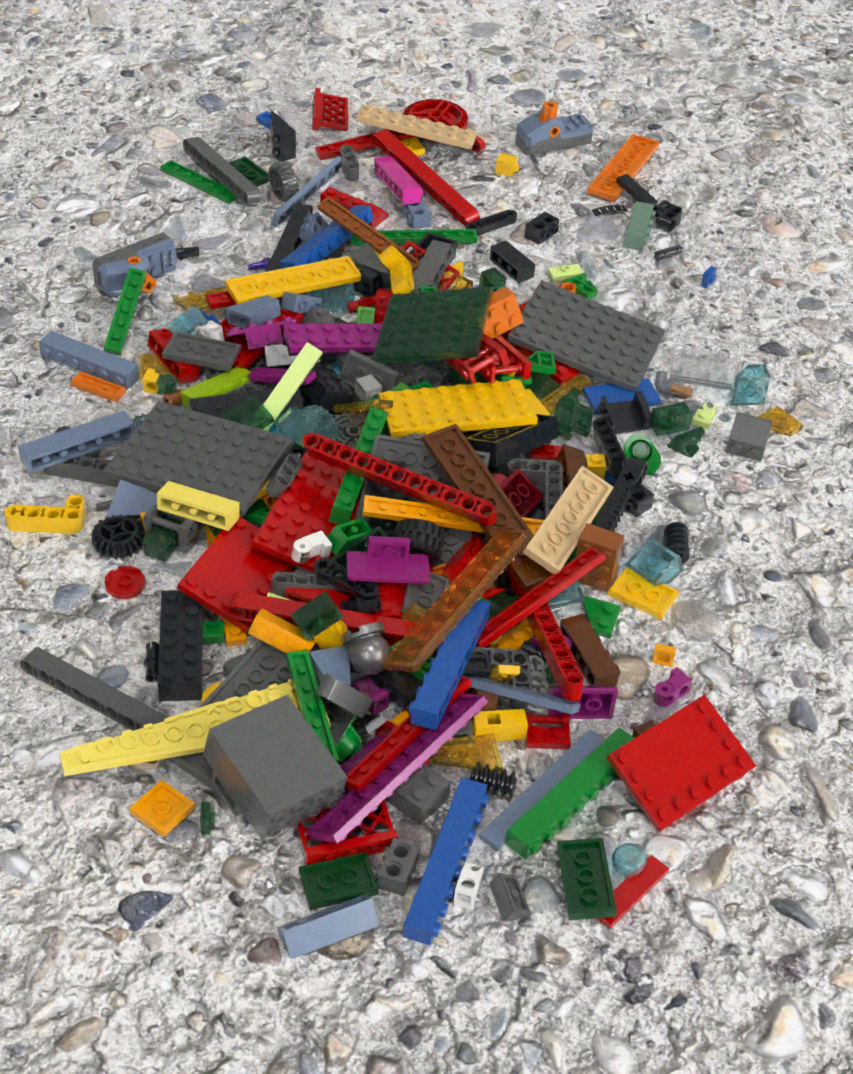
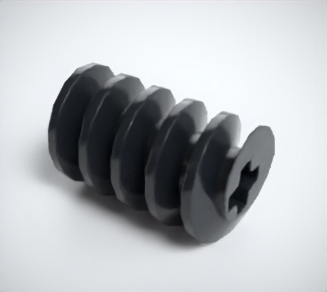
M672 522L664 529L665 558L668 562L675 565L684 564L690 557L688 527L682 522Z
M478 761L475 767H473L470 780L486 784L487 792L492 787L493 795H496L500 790L501 797H505L508 792L510 799L514 796L517 785L514 770L508 776L506 768L501 773H498V766H495L490 771L488 763L482 769L481 762Z

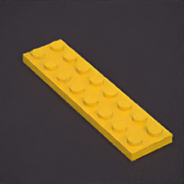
M346 256L226 279L225 286L235 303L239 304L265 295L278 298L283 297L284 292L298 294L361 281V273L351 258Z

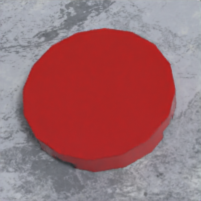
M120 566L115 571H109L104 583L107 593L112 597L130 599L142 593L145 589L146 580L140 569L133 566Z

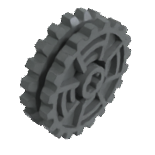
M351 411L350 414L347 412H342V415L336 414L334 418L328 419V423H325L324 435L326 438L355 449L367 416H364V413L361 412L356 414L355 411Z

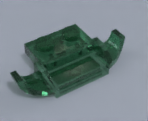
M574 387L559 399L554 412V416H557L558 435L566 441L572 438L571 431L587 438L590 434L594 413L593 409L579 403L577 398L581 391Z

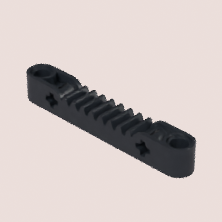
M631 457L627 459L594 526L615 532L618 522L621 521L620 516H623V511H626V505H629V499H632V495L638 492L646 476L648 462Z

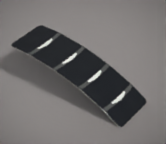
M607 205L595 208L592 212L595 216L610 212H628L624 205Z

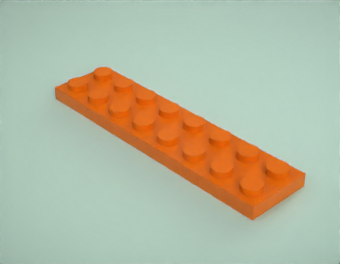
M632 134L588 186L587 193L615 202L624 191L616 183L617 178L625 174L634 178L658 149L660 142Z

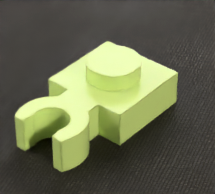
M704 403L702 410L698 409L695 413L692 424L709 429L715 417L716 406L707 408V403Z

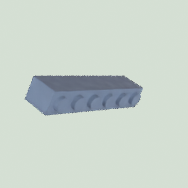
M51 331L39 341L41 356L126 387V390L140 379L138 364L57 332Z
M123 410L19 445L20 460L27 471L32 473L126 441L134 432V423Z

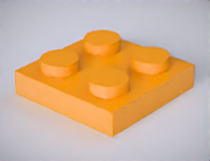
M161 780L129 809L131 815L164 838L195 809V803Z

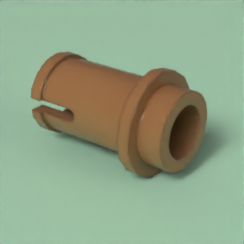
M672 383L670 395L682 396L685 399L691 398L693 388H690L689 385L685 387Z

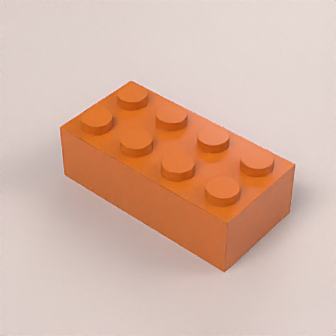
M506 286L445 317L455 343L466 338V335H468L466 327L473 325L493 339L524 323L515 294Z

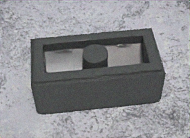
M498 873L490 882V888L503 921L509 922L530 917L532 914L517 876Z

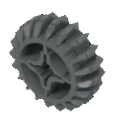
M278 161L271 164L268 171L269 184L273 194L281 202L286 203L299 191L297 175H295L294 169H292L288 162Z

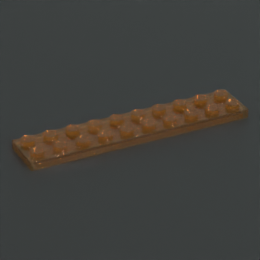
M498 530L383 660L382 665L385 670L418 671L426 659L434 653L439 644L446 639L451 630L470 611V608L476 601L481 598L482 594L492 586L495 579L504 572L507 565L515 559L519 551L526 546V543L532 538L530 531Z

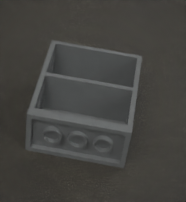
M288 695L209 729L203 756L261 840L269 836L275 837L283 829L295 827L301 820L307 817L313 818L321 810L331 809L340 802L347 776Z

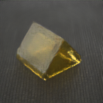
M459 275L452 290L463 295L473 287V281Z

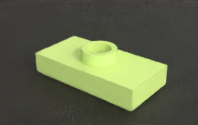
M579 264L548 268V274L553 282L563 281L584 273Z

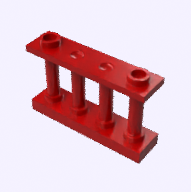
M473 325L466 327L468 333L466 338L452 346L445 348L440 343L436 344L438 358L460 373L465 380H469L473 384L476 383L474 373L488 365L498 362L505 367L510 364L505 348ZM472 344L471 346H469V347L463 349L462 351H460V352H458V353H456V354H453L454 352H456L457 350H459V349L465 347L466 345ZM476 350H479V352L475 353L474 355H472V356L466 358V359L463 360V361L461 360L462 358L466 357L467 355H469V354L475 352ZM485 356H488V358H486V359L482 360L481 362H479V363L473 365L472 367L469 366V365H471L472 363L478 361L479 359H481V358H483V357H485Z
M496 336L494 341L505 348L510 364L503 367L498 362H494L478 372L490 383L495 382V374L513 372L518 374L523 380L530 379L532 362L502 336ZM472 344L466 345L465 347L461 348L460 351L471 346ZM476 350L475 352L467 355L466 357H464V359L474 355L475 353L479 352V350ZM485 356V357L479 359L478 361L472 363L471 365L473 366V365H475V364L481 362L482 360L488 358V356Z

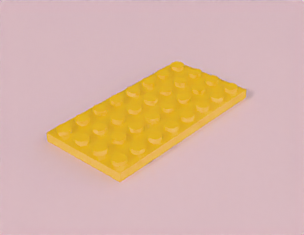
M516 379L504 382H477L468 385L458 384L456 386H439L436 388L423 387L414 390L404 389L402 391L378 393L381 409L389 412L386 424L392 437L401 438L416 432L417 434L426 433L427 435L453 424H457L462 432L535 425L538 420L521 380Z

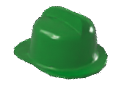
M634 434L626 439L623 446L626 458L631 457L648 462L646 475L655 473L661 465V456L651 440L642 434Z
M356 715L339 743L335 746L338 758L343 763L357 753L362 746L361 737L351 725Z

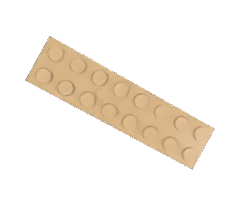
M363 105L356 118V122L472 150L477 136V132L471 129H461L454 125L448 126L442 122L436 123L426 118H416L414 115L407 116L401 112H391L385 108H375L372 105Z
M582 466L522 553L543 566L547 571L553 574L559 573L578 544L579 536L586 523L590 524L614 487Z

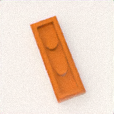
M81 371L70 381L72 387L117 402L126 393V387Z

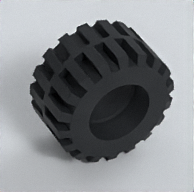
M404 519L397 523L394 537L410 538L409 554H424L428 556L429 562H435L441 558L446 533L441 527L432 522L421 519Z

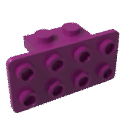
M292 317L281 318L280 322L277 323L274 320L264 322L262 326H258L257 323L247 325L246 329L240 330V327L229 329V332L226 333V338L245 335L248 350L263 348L269 343L283 344L281 327H283V324H296L297 321L292 319Z
M369 536L367 552H347V579L350 581L429 584V558L424 554H409L410 538Z

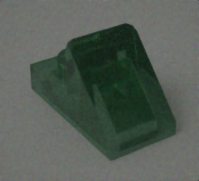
M701 426L676 435L667 446L680 454L692 458L699 450L697 443L701 441L705 430Z

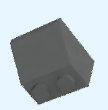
M737 412L726 452L762 461L773 421Z

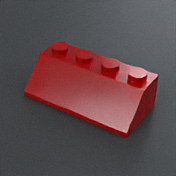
M329 187L320 194V203L329 196L347 210L355 205L370 206L374 221L369 225L373 228H376L389 217V214L382 208L338 191L335 188Z

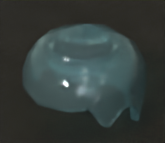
M622 844L612 854L611 861L614 871L623 876H635L642 872L647 865L645 852L637 844Z

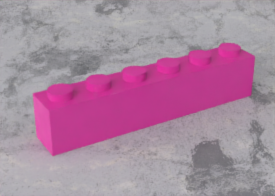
M392 156L374 158L375 174L403 205L421 202V196H423L422 187L417 184Z

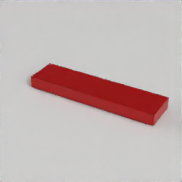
M650 855L613 890L617 910L616 917L596 919L611 929L669 873L670 868L653 855Z

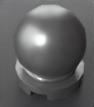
M383 622L360 626V631L351 634L350 630L343 633L344 644L351 645L349 660L355 670L363 675H377L385 670L391 659V648L387 640L380 636L385 631Z

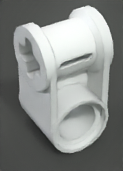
M212 320L203 326L195 327L196 336L225 341L222 326Z

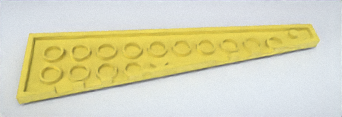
M288 679V682L280 685H269L267 689L261 691H250L248 695L242 697H231L225 701H219L174 715L154 725L149 723L135 731L130 729L122 732V735L113 738L105 737L95 742H89L61 751L59 757L63 775L68 776L204 752L210 728L280 697L288 695L300 711L292 679Z

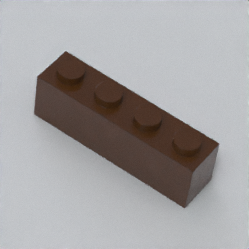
M563 444L556 458V461L562 464L563 493L582 466L587 468L584 451Z
M583 614L561 619L559 628L562 634L572 641L571 652L590 685L617 686L620 669L612 661L609 651L605 650L600 637L593 631L590 621H587Z

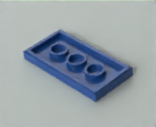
M649 378L642 379L637 391H643L648 406L661 405V398ZM614 384L583 387V394L594 414H599L598 404H600L602 396H606L609 404L631 401L635 395L634 392Z

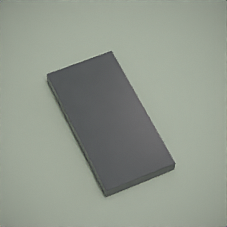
M175 331L162 352V358L229 372L242 348L241 344Z

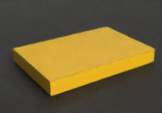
M627 567L608 590V596L660 620L679 595L678 590Z

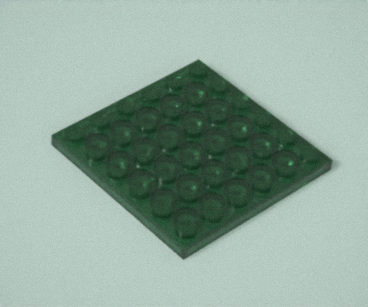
M481 286L478 288L446 289L443 291L391 295L372 360L381 364L478 357L492 298V287Z

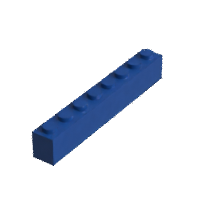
M355 205L349 209L350 212L367 224L374 221L370 206ZM333 221L279 262L281 269L320 262L354 235Z
M466 596L463 603H459L456 617L451 619L450 630L445 631L443 644H439L437 656L431 660L430 671L425 672L423 685L417 689L416 700L410 703L408 713L411 714V724L437 730L489 618L490 602Z
M461 777L405 920L404 938L430 946L433 938H438L442 924L439 923L441 917L445 918L449 908L447 901L448 898L452 899L456 888V885H454L455 879H459L463 866H461L462 861H467L470 852L468 845L469 842L473 843L477 832L475 826H480L483 817L482 807L486 808L489 802L490 795L486 794V784Z

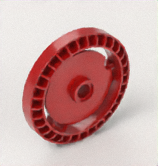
M420 100L410 104L403 111V115L407 116L414 115L416 118H426L432 122H442L445 125H454L461 129H467L468 127L467 112L458 104L447 100ZM416 137V138H419V139H422V140H426V141H433V140H429V139H425V138H421V137Z

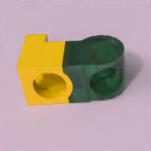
M148 368L142 379L143 392L169 395L178 390L177 378L172 374L155 373L154 369Z

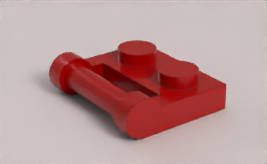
M526 712L528 724L526 748L570 749L569 714H562V716L533 715L532 712ZM533 723L562 724V727L533 726Z

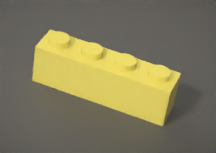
M170 481L157 492V509L227 531L239 519L240 502Z

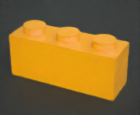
M263 608L255 617L248 631L252 636L285 653L308 650L309 653L316 643L312 634Z

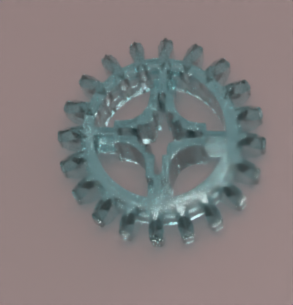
M349 283L310 292V296L322 298L321 307H328L329 311L333 314V312L345 311L347 303L354 301L355 293L353 286Z
M316 404L306 406L298 412L294 419L295 424L293 426L296 428L294 433L298 434L297 439L302 441V445L303 437L308 433H316L336 442L341 440L340 435L342 433L339 431L341 426L336 423L338 420H335L333 414H329L328 409L324 410L322 406H317Z

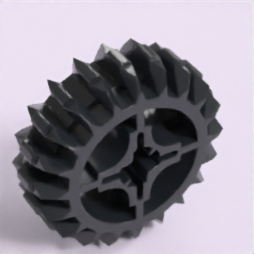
M121 514L119 516L112 515L110 518L105 516L104 520H99L98 524L94 525L91 533L94 549L97 553H100L101 557L107 556L108 559L114 557L115 560L119 557L125 559V556L132 557L133 553L138 554L139 549H143L145 543V531L141 521H137L136 517L130 518L129 514L125 517Z

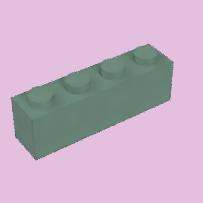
M636 201L625 235L624 248L642 251L643 246L647 245L656 211H653L654 204Z

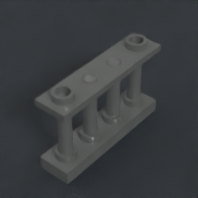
M157 504L147 511L143 517L145 532H149L155 525L176 531L179 543L187 545L207 525L158 510ZM169 515L184 520V522L177 524L163 518Z

